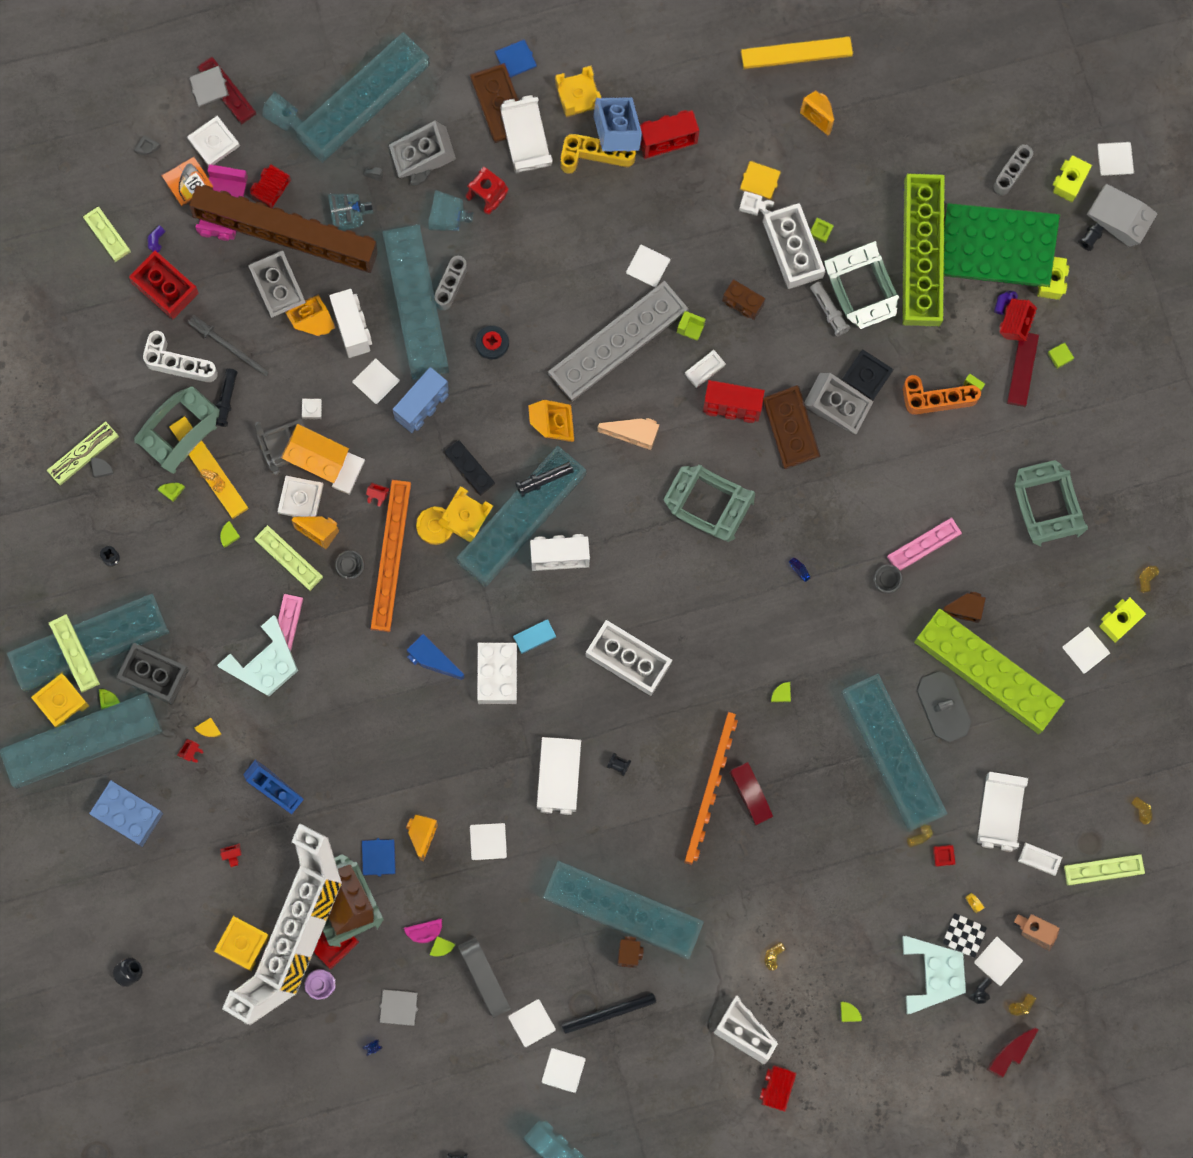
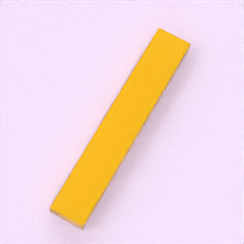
M850 37L741 49L743 69L850 57L853 55Z
M185 416L169 426L179 442L193 429ZM201 440L190 452L189 457L231 518L234 519L249 508Z

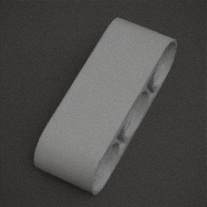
M1021 145L1017 148L994 184L996 194L1004 196L1009 193L1032 158L1033 150L1030 146ZM1023 153L1027 158H1021L1019 154ZM1009 168H1015L1017 172L1013 173ZM1004 182L1007 184V187H1002L999 183Z
M454 256L450 260L434 297L436 307L440 310H448L451 307L465 277L467 264L462 256ZM461 264L463 267L457 270L454 268V265ZM453 280L456 283L453 286H448L446 282ZM441 297L448 298L445 303H441L438 300Z

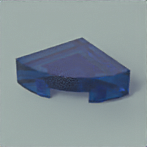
M793 557L789 561L790 565L800 578L807 582L810 579V575L805 565Z

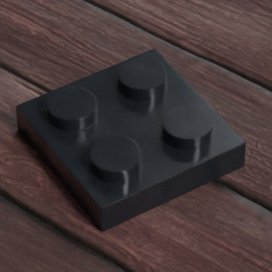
M862 349L842 378V381L873 401L894 369Z

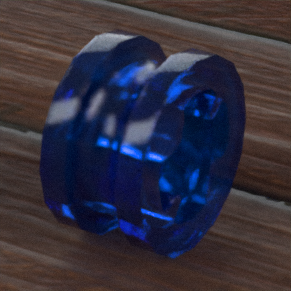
M379 1039L363 1047L364 1050H367V1056L383 1049L382 1046H379Z

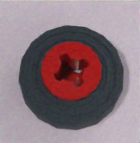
M498 326L482 328L475 339L478 353L490 360L502 357L509 347L507 333Z

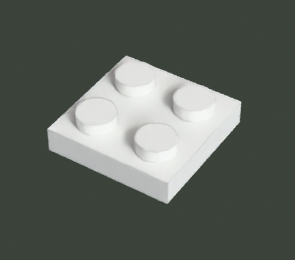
M218 116L187 137L208 166L209 164H216L240 147L238 141Z
M286 476L278 514L292 517H317L324 484Z

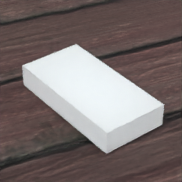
M713 350L687 370L685 375L698 388L722 369L726 363Z
M347 453L344 464L335 483L332 484V488L350 495L365 463V459Z
M1025 843L1018 862L1055 876L1062 857Z

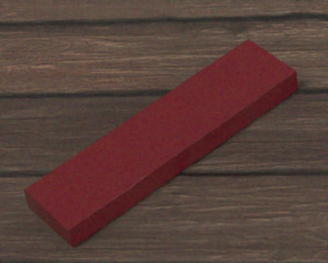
M210 57L197 68L202 73L219 66V64L213 57ZM220 67L223 78L226 80L225 85L228 96L221 99L242 125L255 116L256 111Z
M1033 333L1028 334L1026 341H1018L1007 404L1026 407L1039 339V335Z

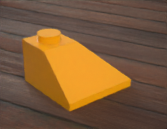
M814 91L803 99L800 114L829 136L834 123L831 104L826 95Z
M319 295L305 300L306 303L285 312L294 329L317 336L328 334L331 330L335 329L328 309Z
M542 400L528 405L530 424L545 438L568 442L574 441L570 404Z
M322 516L293 517L292 519L293 526L297 531L324 549L328 548L339 532L337 523L329 517L327 519Z
M415 814L414 819L410 818L406 829L409 830L408 834L419 859L424 862L438 824L437 820Z

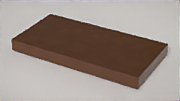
M503 63L470 74V79L494 143L507 139L500 109L501 104L510 99L519 101L506 65Z
M796 385L764 397L763 402L784 469L821 457L799 386Z

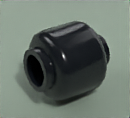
M134 958L122 960L113 969L115 981L124 987L131 986L139 981L143 974L141 964Z

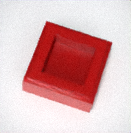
M953 845L933 847L935 867L955 865Z

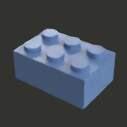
M596 98L593 116L602 151H639L642 131L633 98Z
M430 367L393 408L394 419L411 433L414 430L418 431L424 424L423 420L427 416L430 417L436 411L437 404L439 402L443 403L449 396L448 381Z
M113 781L109 782L89 813L141 847H143L163 815L160 810Z

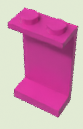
M209 164L208 174L213 190L218 192L223 190L237 198L238 196L244 197L248 179L245 170ZM200 220L199 224H196L197 233L203 237L215 236L224 241L229 239L235 240V230Z

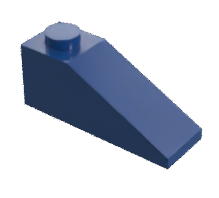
M424 634L407 649L409 654L407 658L414 665L418 663L423 668L463 680L465 678L464 674Z
M256 759L243 774L248 783L290 814L304 800L303 797Z

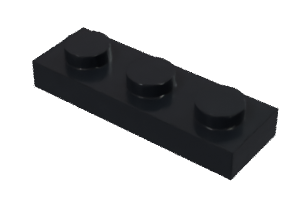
M460 440L444 451L446 456L480 496L495 485L494 480Z

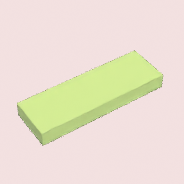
M99 206L83 216L115 262L131 252Z

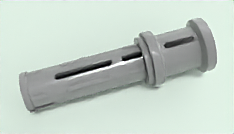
M821 282L813 284L810 289L825 311L827 322L831 323L835 330L834 334L840 336L846 333L850 326L846 325L841 311L835 308Z

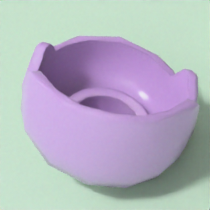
M324 969L312 971L304 982L305 991L310 997L317 1000L329 997L335 990L334 977Z

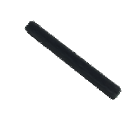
M651 993L563 1023V1032L567 1034L655 1004V995Z

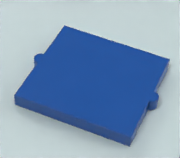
M525 39L495 51L500 64L505 63L510 78L537 67L532 56L533 53L529 50Z
M377 838L376 840L362 841L363 875H377L380 877L385 874H395L394 840H380Z

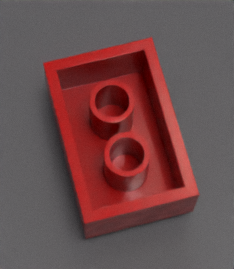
M683 110L678 112L677 115L671 117L666 115L657 121L652 122L649 120L640 125L642 131L640 146L644 159L698 144L700 130L693 110Z
M155 250L129 276L131 283L172 320L199 294L197 287Z
M708 380L703 412H706L709 416L723 415L731 420L740 418L748 423L758 422L765 390Z

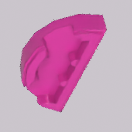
M442 919L406 927L404 930L412 941L429 943L440 934Z

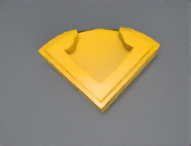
M212 718L195 727L199 734L206 737L222 735Z
M973 893L966 896L967 902L975 913L984 909L982 903Z

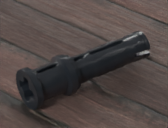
M1097 222L1089 226L1085 236L1079 239V245L1085 250L1092 251L1097 239L1102 237L1104 227Z
M226 369L220 398L215 404L219 409V417L216 419L217 426H228L227 418L232 410L230 402L238 371L234 369Z
M568 461L537 476L532 474L530 478L521 482L516 481L515 484L520 496L524 497L525 494L533 490H540L541 486L574 473L572 466L570 467V462Z

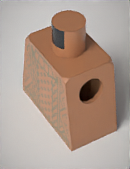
M1018 914L1013 925L1022 929L1023 937L1048 951L1051 950L1059 935L1060 928L1032 914L1029 919ZM1036 927L1038 930L1032 931L1030 928Z

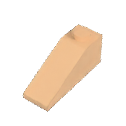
M646 418V420L633 419L599 423L598 432L651 450L659 430V425L656 424V421Z

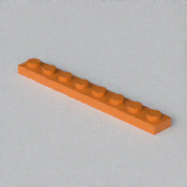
M392 480L371 630L391 631L411 482Z
M728 712L687 851L684 863L692 865L693 860H698L700 850L697 849L699 842L703 843L706 831L702 829L704 823L708 824L711 815L708 812L709 805H714L716 794L713 791L715 786L719 787L722 777L718 775L720 767L724 768L727 760L724 753L726 749L730 750L732 738H729L731 731H735L738 720H735L736 714Z

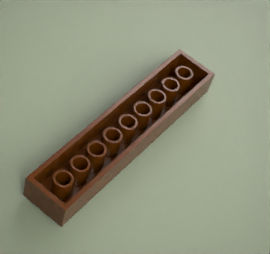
M196 185L189 204L193 218L367 273H371L378 254L377 243L370 236L361 237L351 230L342 231L334 225L328 224L326 226L320 224L316 219L307 220L297 213H292L291 215L277 207L272 209L261 202H250L242 196L237 198L231 196L229 192L223 190L218 192L207 185Z

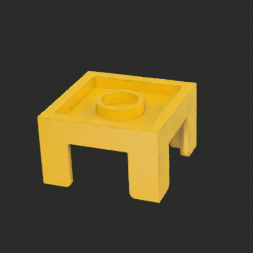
M591 66L582 68V74L565 78L564 73L555 75V84L566 117L593 110L596 98H601L600 92H597L593 80L594 74Z
M460 486L438 524L471 543L493 505L486 501L483 505L466 495L468 490Z
M63 673L31 697L58 730L62 729L66 725L65 721L78 710L83 712L89 707V704Z
M233 916L214 952L252 971L256 964L255 960L263 945L267 944L270 935Z

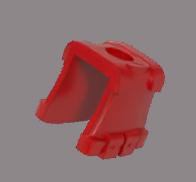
M483 167L473 182L471 181L468 184L469 191L466 193V199L470 201L478 194L486 200L484 213L489 215L504 200L505 195L508 193V187L503 180ZM489 180L492 183L491 187L488 189L482 188L486 181Z

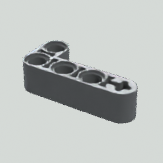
M476 937L459 945L458 948L492 1017L495 1018L510 1010L511 1008Z

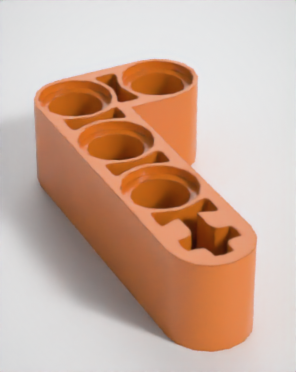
M916 375L907 377L903 385L906 409L911 414L971 407L977 404L981 396L980 389L975 385L924 392L922 381ZM908 383H914L917 388H909ZM948 396H955L957 398V401H950ZM930 398L937 399L939 404H932ZM911 401H918L920 407H914Z

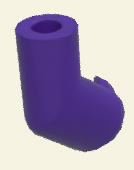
M160 225L148 236V248L152 252L154 250L157 252L161 250L158 239L166 231Z
M1007 291L1000 294L997 298L994 312L996 314H1003L1005 305L1010 304L1011 299L1018 298L1015 291Z

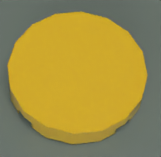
M430 507L422 511L417 518L416 528L418 535L428 544H443L453 534L452 531L438 524L446 511L442 507Z

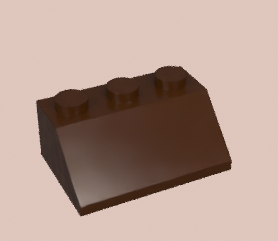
M351 864L337 869L342 884L328 915L336 935L374 922L373 907Z

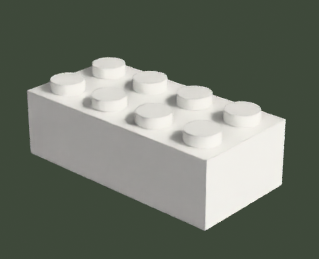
M800 203L764 214L763 224L787 288L791 289L823 278L825 269Z
M607 620L586 651L587 658L652 696L672 663V660Z

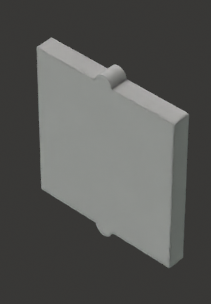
M220 66L190 77L193 87L192 93L195 94L198 106L228 96L225 85L226 80L223 78Z
M383 990L382 1004L379 1006L381 1008L380 1023L415 1026L416 1011H418L416 1007L418 993Z

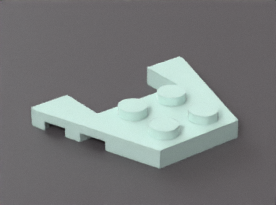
M274 615L261 626L273 642L243 668L234 656L229 654L217 665L222 670L268 696L273 694L298 671L283 631L280 628L279 621Z
M902 937L903 955L924 954L926 995L906 996L907 1014L966 993L962 952L911 937Z

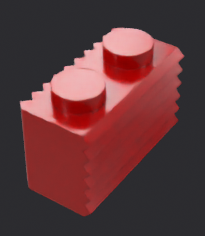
M270 164L268 168L263 169L260 175L261 179L258 183L253 184L250 192L253 201L264 203L267 207L273 208L290 183L291 178L290 175Z
M1011 299L1010 304L1005 309L1006 315L1004 321L999 326V333L1007 340L1026 341L1037 307L1029 300Z
M772 1066V1069H768L765 1080L768 1083L766 1089L762 1088L759 1100H762L761 1105L785 1112L796 1072L777 1066Z

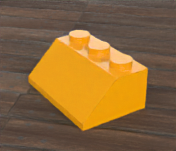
M297 424L281 458L335 483L349 448Z

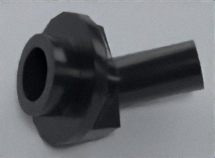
M988 977L977 986L976 991L970 996L971 1000L976 1004H984L990 999V995L984 991L992 984Z

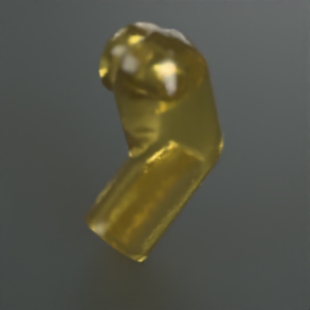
M207 469L201 471V477L215 483L213 490L221 493L226 484L219 474Z
M1148 566L1140 574L1141 592L1151 591L1150 581L1159 574L1157 566Z
M1136 796L1131 804L1139 809L1141 823L1149 824L1152 821L1151 806Z
M930 825L921 827L922 834L907 838L910 848L925 843L933 836Z
M782 942L766 951L764 963L770 971L777 969V955L786 950Z
M1027 994L1023 1002L1011 1003L1009 1005L1010 1013L1015 1016L1028 1014L1036 998Z

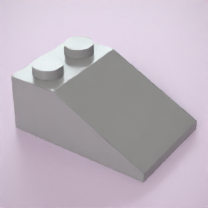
M436 120L389 144L400 178L442 167L456 159L447 128Z
M1108 184L1103 186L1087 213L1089 217L1128 247L1141 243L1158 214L1145 203Z
M283 250L248 264L271 318L306 303Z
M819 373L804 404L808 410L853 434H857L873 401L833 374Z

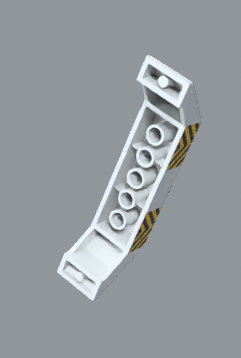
M302 824L298 825L292 843L296 845L300 868L256 974L235 991L230 990L223 1007L225 1011L246 1024L251 1025L297 993L342 884L328 838Z

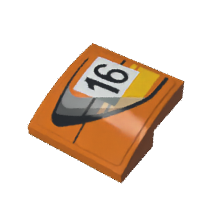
M194 157L162 175L181 207L191 201L196 185H207L213 188L212 183Z

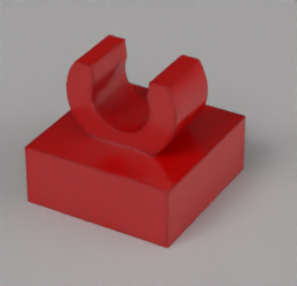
M371 483L366 492V495L369 496L368 503H371L373 498H377V506L380 507L388 496L390 488Z
M187 739L177 756L186 761L197 763L198 760L194 758L195 752L203 754V750L198 748L199 744Z
M240 843L221 848L220 850L222 860L229 859L231 867L237 866L239 863L237 856L242 855Z

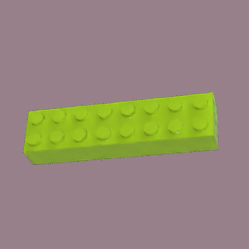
M907 174L904 180L902 325L940 326L943 322L945 175Z
M940 608L914 642L1038 735L1045 729L1065 701Z

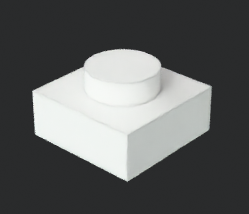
M302 399V419H321L322 400Z

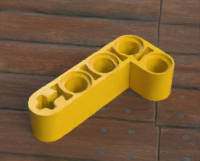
M570 134L564 140L561 154V169L565 173H573L577 168L579 158L630 167L635 162L636 151H613V154L607 155L604 153L605 151H602L600 139ZM569 143H576L577 146L574 147V148H571V147L568 146V144H569ZM592 146L595 150L588 151L586 148ZM566 160H571L574 163L571 165H567L564 162Z

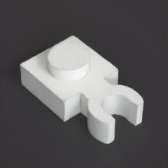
M744 191L739 211L757 215L758 211L767 214L772 211L766 210L765 207H773L774 202L771 200L763 202L761 201V195Z

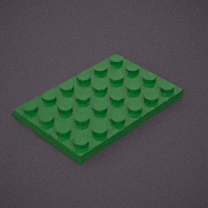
M948 203L944 226V276L1050 287L1060 214Z

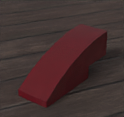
M747 762L731 770L730 775L755 825L772 818L773 814L749 763Z
M1032 1028L1011 1040L994 1057L986 1070L999 1078H1003L1011 1062L1016 1065L1021 1063L1039 1029Z

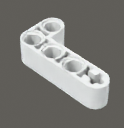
M153 331L149 334L143 354L144 362L149 369L204 382H213L217 378L218 372L211 361L167 352V341L164 334L160 331ZM155 339H162L160 344H153ZM156 356L157 360L155 362H148L150 357ZM169 361H176L174 366H167V363ZM193 364L194 368L192 370H185L187 365ZM209 369H211L212 372H208V374H205L204 371L207 372Z

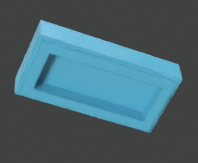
M547 619L514 635L513 638L521 654L556 638V635Z

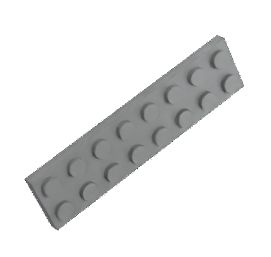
M664 281L548 371V374L573 402L684 314V311H688V307Z

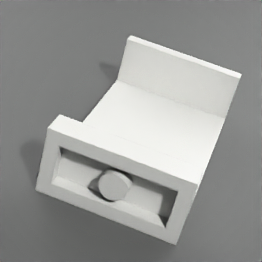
M530 95L523 97L520 101H515L514 99L504 101L500 109L515 173L551 166L552 158L549 155L538 108V97L533 98Z
M542 737L537 809H541V813H552V810L560 811V814L572 815V812H576L581 740Z
M989 772L986 775L977 843H981L982 847L993 848L998 846L1001 847V850L1013 852V849L1019 847L1017 838L1024 788L1027 786L1028 778Z

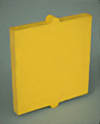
M750 161L746 173L743 174L744 179L740 190L761 195L763 198L771 200L774 189L778 186L777 181L781 171Z

